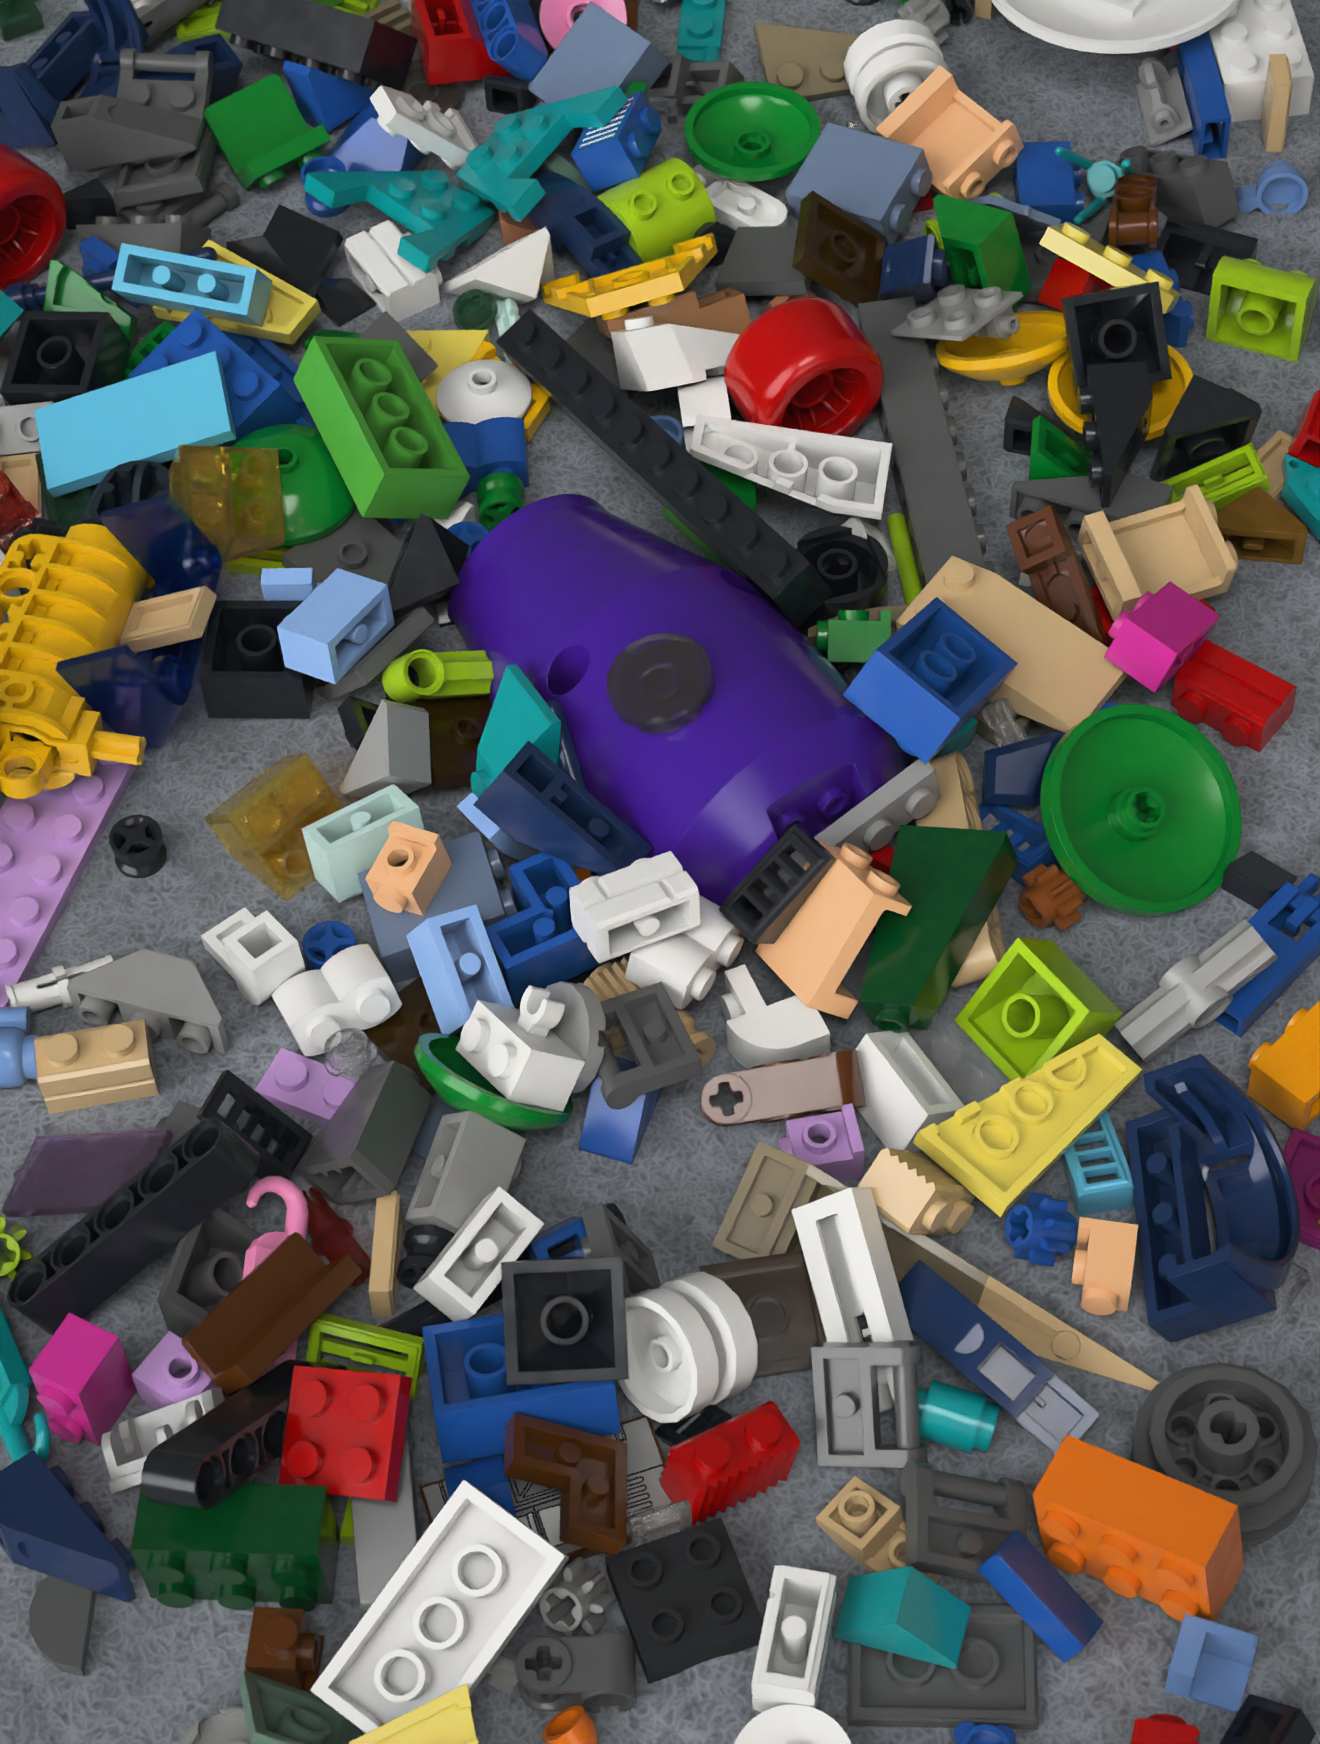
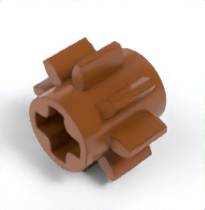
M1041 863L1022 877L1027 886L1021 890V894L1018 896V903L1022 913L1032 925L1040 929L1047 925L1050 928L1056 925L1063 931L1082 918L1078 908L1084 904L1083 900L1086 898V894L1070 879L1062 867L1057 868L1055 864H1052L1047 868Z

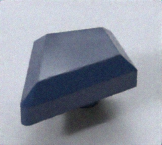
M1056 731L985 751L982 805L1036 807L1040 798L1045 766L1054 747L1063 737V733Z

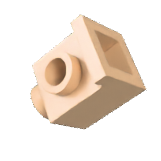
M392 820L388 827L390 836L365 879L373 893L375 902L384 909L394 913H401L405 910L424 916L450 870L452 862L439 834Z
M1080 1217L1071 1284L1083 1286L1081 1307L1086 1312L1094 1315H1109L1114 1313L1115 1310L1128 1311L1138 1225Z

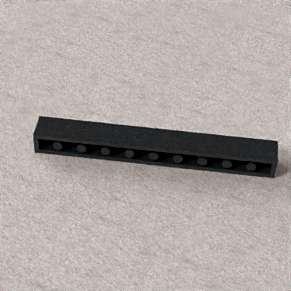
M531 309L525 312L495 341L511 362L527 376L532 384L540 388L549 397L551 402L734 572L749 581L796 629L833 594L813 565Z

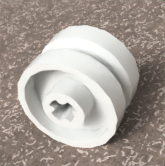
M895 19L877 24L862 33L848 49L844 61L845 78L850 92L854 96L860 119L869 131L877 134L875 129L939 66H942L950 73L947 64L943 60V53L934 34L928 27L914 20Z
M706 1272L686 1273L666 1281L659 1288L647 1289L625 1299L629 1379L617 1381L626 1397L643 1415L659 1423L679 1422L699 1413L708 1405H717L738 1395L751 1384L758 1362V1343L751 1318L739 1297L721 1279Z

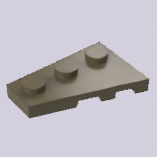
M754 22L753 31L765 82L789 88L808 101L851 94L845 78L844 61L848 49L859 35Z

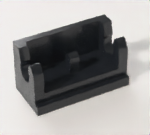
M1169 215L1158 238L1157 250H1153V252L1161 251L1168 268L1176 270L1180 288L1210 296L1213 273L1220 259L1225 255L1241 260H1256L1259 239Z

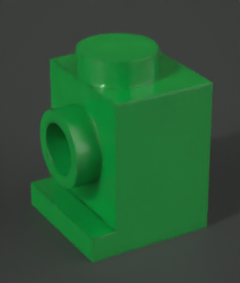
M838 610V620L817 621V650L819 652H826V659L830 663H867L875 650L891 637V610H880L878 621H869V611Z

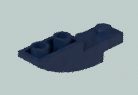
M548 170L530 176L529 179L538 180L546 194L527 216L539 230L544 227L547 228L551 238V245L559 254L569 250L592 278L644 263L628 244L631 231L591 192L573 180Z
M918 1260L898 1283L911 1331L970 1383L972 1382L994 1403L1000 1406L1002 1410L1054 1455L1066 1434L1081 1440L1101 1416V1413L1055 1375V1372L921 1260Z

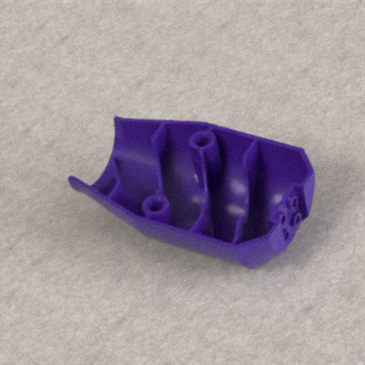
M560 494L540 499L519 509L499 523L481 540L469 555L457 576L460 583L451 592L448 616L459 627L468 650H485L487 657L492 661L494 679L490 686V694H488L491 704L493 705L506 666L517 664L545 702L556 700L562 705L588 792L653 847L645 858H652L671 851L682 865L683 871H686L697 885L699 895L718 906L723 904L733 889L793 824H800L815 837L911 765L910 754L900 748L896 739L859 711L853 703L843 696L851 683L749 581L726 567L609 513L601 504L590 497L578 494Z

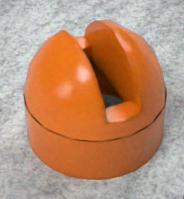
M581 1705L568 1707L558 1713L548 1722L542 1732V1738L546 1744H597L598 1740L596 1725Z

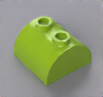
M674 157L642 172L639 177L625 181L596 196L631 231L628 244L644 263L675 254L673 244L693 239L696 231L703 224L717 222L713 204L703 183L689 165Z
M1224 255L1213 273L1205 339L1297 363L1312 324L1319 292V279L1309 277L1306 273L1299 270L1285 271L1262 265L1254 259L1241 260Z

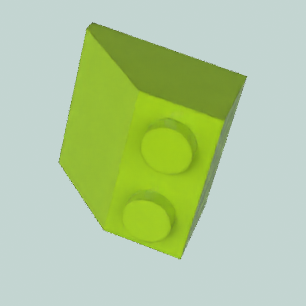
M1018 937L954 1021L1012 1081L1017 1077L1023 1079L1040 1070L1043 1063L1098 1033L1105 1037L1123 1015V1012L1052 940Z

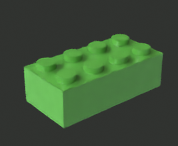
M313 336L293 381L362 518L417 519L421 513L432 519H448L469 481L470 475L399 341Z

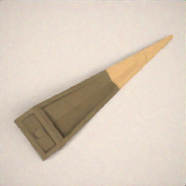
M759 1141L711 1246L740 1260L801 1251L802 1247L792 1209L848 1189L849 1187L816 1166ZM878 1211L897 1283L903 1279L918 1260H921L1034 1355L1150 1391L1160 1383L924 1234H907ZM1056 1355H1058V1356H1060V1357H1062V1358H1065V1359H1067V1360L1060 1359V1358H1058Z

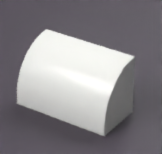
M892 1031L866 1033L855 1049L857 1050L866 1106L856 1109L886 1149L891 1148L912 1152L921 1150L913 1143L917 1132L932 1123L938 1125L953 1117L956 1110L965 1106L907 1031L904 1033Z

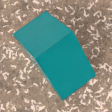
M912 1566L851 1576L834 1632V1638L957 1669L971 1614V1607Z

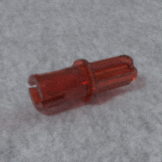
M309 1188V1194L314 1199L313 1202L308 1197L306 1191L303 1190L302 1193L308 1203L309 1221L307 1233L312 1239L311 1248L317 1255L325 1256L330 1263L349 1254L363 1271L351 1284L355 1287L364 1284L366 1278L370 1276L371 1259L352 1236L353 1226L347 1219L339 1218L318 1188Z

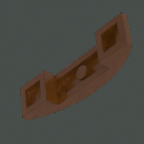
M1049 505L1005 525L1020 571L1029 576L1036 600L1109 648L1101 617L1085 572L1055 508Z

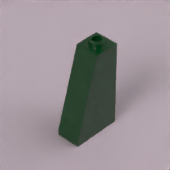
M900 825L889 876L900 884L897 892L912 905V908L907 916L885 910L878 919L860 997V1003L873 1026L883 1031L904 1033L907 1029L927 1030L1016 868L1018 857L1007 832Z

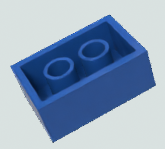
M195 308L128 376L133 378L216 351L222 362L237 438L207 448L219 462L224 453L245 435L272 425L293 424L304 412L277 380Z
M936 597L875 650L843 696L853 703L859 711L893 736L902 750L912 756H917L927 764L986 706L1018 663Z
M503 1313L422 1327L433 1413L443 1464L505 1453L506 1425L515 1412L600 1436L621 1433L614 1380L507 1385Z

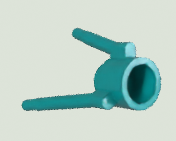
M1061 146L1055 148L1056 155L1084 168L1088 172L1086 184L1088 189L1096 196L1092 203L1074 217L1073 221L1076 225L1082 224L1098 210L1105 208L1109 204V199L1114 196L1115 180L1118 177L1133 175L1135 172L1129 159H1124L1121 164L1113 161H1099L1096 163L1092 159H1087Z

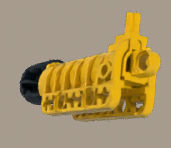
M129 461L119 464L110 470L96 487L84 511L81 523L71 526L66 537L43 534L21 536L11 544L0 566V790L8 797L26 799L37 795L43 789L61 788L71 783L77 773L91 777L98 760L142 765L144 761L145 737L103 731L101 712L91 710L120 647V639L133 603L140 601L145 588H158L163 583L169 571L170 562L174 559L187 529L190 509L188 497L181 480L161 464L151 461ZM33 558L30 563L31 570L27 569L25 559ZM15 588L30 590L27 594L18 597L6 595L8 591ZM3 611L8 612L9 622L2 623L4 619Z

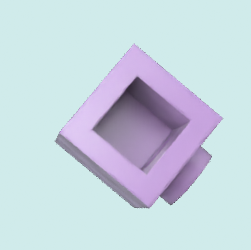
M168 1331L132 1373L140 1399L156 1410L210 1389L218 1388L183 1347L182 1338L171 1331ZM223 1394L224 1400L230 1398V1394L226 1396Z

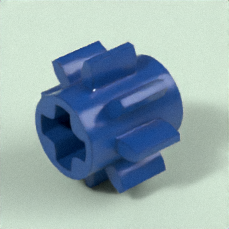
M1028 1192L1027 1205H1014L1006 1217L1005 1236L1008 1243L1016 1248L1014 1252L1015 1258L1029 1260L1030 1264L1053 1267L1055 1254L1069 1253L1076 1242L1078 1228L1074 1216L1066 1211L1069 1204L1068 1201L1054 1199L1052 1195Z

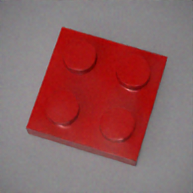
M294 1365L278 1485L326 1486L329 1495L396 1502L412 1377Z

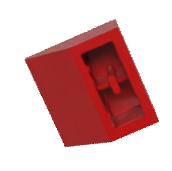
M411 0V32L413 37L418 39L416 47L429 86L480 80L484 78L485 74L499 77L513 75L489 57L469 0Z

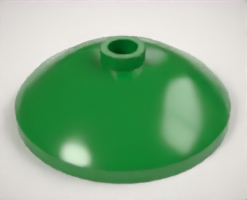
M749 81L732 83L716 88L697 100L686 116L684 137L687 149L692 157L707 170L730 180L763 182L778 179L799 169L818 140L821 125L815 108L797 92L777 84Z
M278 424L253 431L235 442L224 453L214 473L213 492L215 503L224 521L243 537L265 545L296 546L321 539L345 523L356 507L318 428L310 425Z
M426 1033L419 1037L414 1048V1055L421 1072L438 1096L459 1112L472 1110L482 1117L510 1131L516 1132L553 1128L565 1123L569 1119L574 1107L570 1097L563 1112L508 1100L456 1050L460 1037L443 1033Z

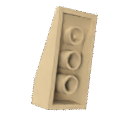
M954 556L949 558L896 620V630L898 631L933 599L938 597L1018 663L990 699V702L1063 733L1068 732L1077 723L1098 712L1128 675L1104 658L1109 649L1107 646L998 574Z

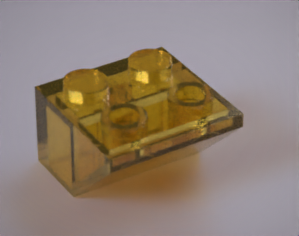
M197 445L178 446L168 471L175 562L227 563L284 543L285 528L278 449Z
M303 753L280 758L205 816L204 819L233 858L283 900L287 901L315 879L301 828L344 807L308 755Z

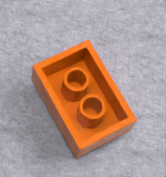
M1066 1434L1032 1494L1043 1551L1055 1566L1068 1573L1078 1574L1081 1571L1100 1579L1110 1590L1123 1597L1135 1598L1137 1595L1160 1605L1166 1614L1178 1621L1183 1622L1186 1613L1192 1617L1197 1616L1216 1622L1244 1569L1238 1505Z

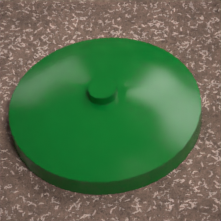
M1115 705L1102 709L1073 726L1063 735L1049 756L1040 792L1043 826L1057 861L1070 879L1085 894L1096 902L1119 913L1149 918L1168 916L1183 911L1203 901L1222 884L1224 870L1231 862L1235 861L1241 840L1242 818L1240 800L1236 785L1225 761L1213 744L1189 722L1176 714L1150 705Z

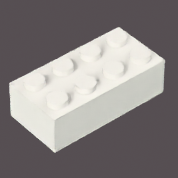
M1240 0L1235 9L1224 20L1208 30L1231 114V122L1261 119L1270 54H1286V57L1289 59L1293 87L1288 116L1309 114L1314 73L1291 1Z
M463 1480L310 1691L365 1733L466 1683L470 1696L569 1560V1557L471 1483Z

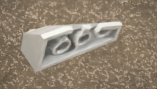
M652 315L624 320L626 329L611 331L620 389L648 392L707 380L706 376L724 374L729 352L740 334L675 324L654 323Z
M697 415L690 454L696 459L828 512L881 520L892 443Z

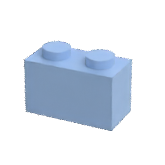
M337 568L277 626L285 667L336 684L395 625L388 585Z
M476 904L428 918L406 936L441 1033L454 1036L461 1034L462 1028L469 1020L477 1000L514 1008Z

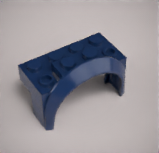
M84 0L89 11L71 12L26 63L21 62L13 66H0L1 143L15 148L41 145L53 147L58 145L51 124L60 102L69 93L78 90L84 84L83 77L91 70L87 84L77 99L96 96L119 81L120 53L122 48H137L138 53H145L144 43L149 39L150 35L139 18L131 0ZM114 61L117 66H101L99 64Z
M1202 1054L1143 1074L1145 1092L1164 1108L1125 1122L1131 1176L1135 1187L1133 1188L1148 1325L1168 1342H1176L1277 1310L1274 1290L1280 1288L1286 1281L1300 1239V1211L1290 1168L1274 1132L1249 1096ZM1243 1154L1250 1156L1245 1161L1216 1171H1210L1216 1163L1232 1160ZM1205 1183L1210 1196L1216 1225L1217 1252L1211 1254L1203 1188Z

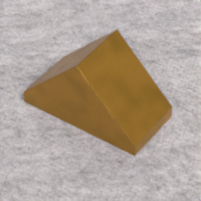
M1257 486L1217 511V526L1224 540H1228L1233 544L1238 559L1302 565L1307 526L1260 486Z

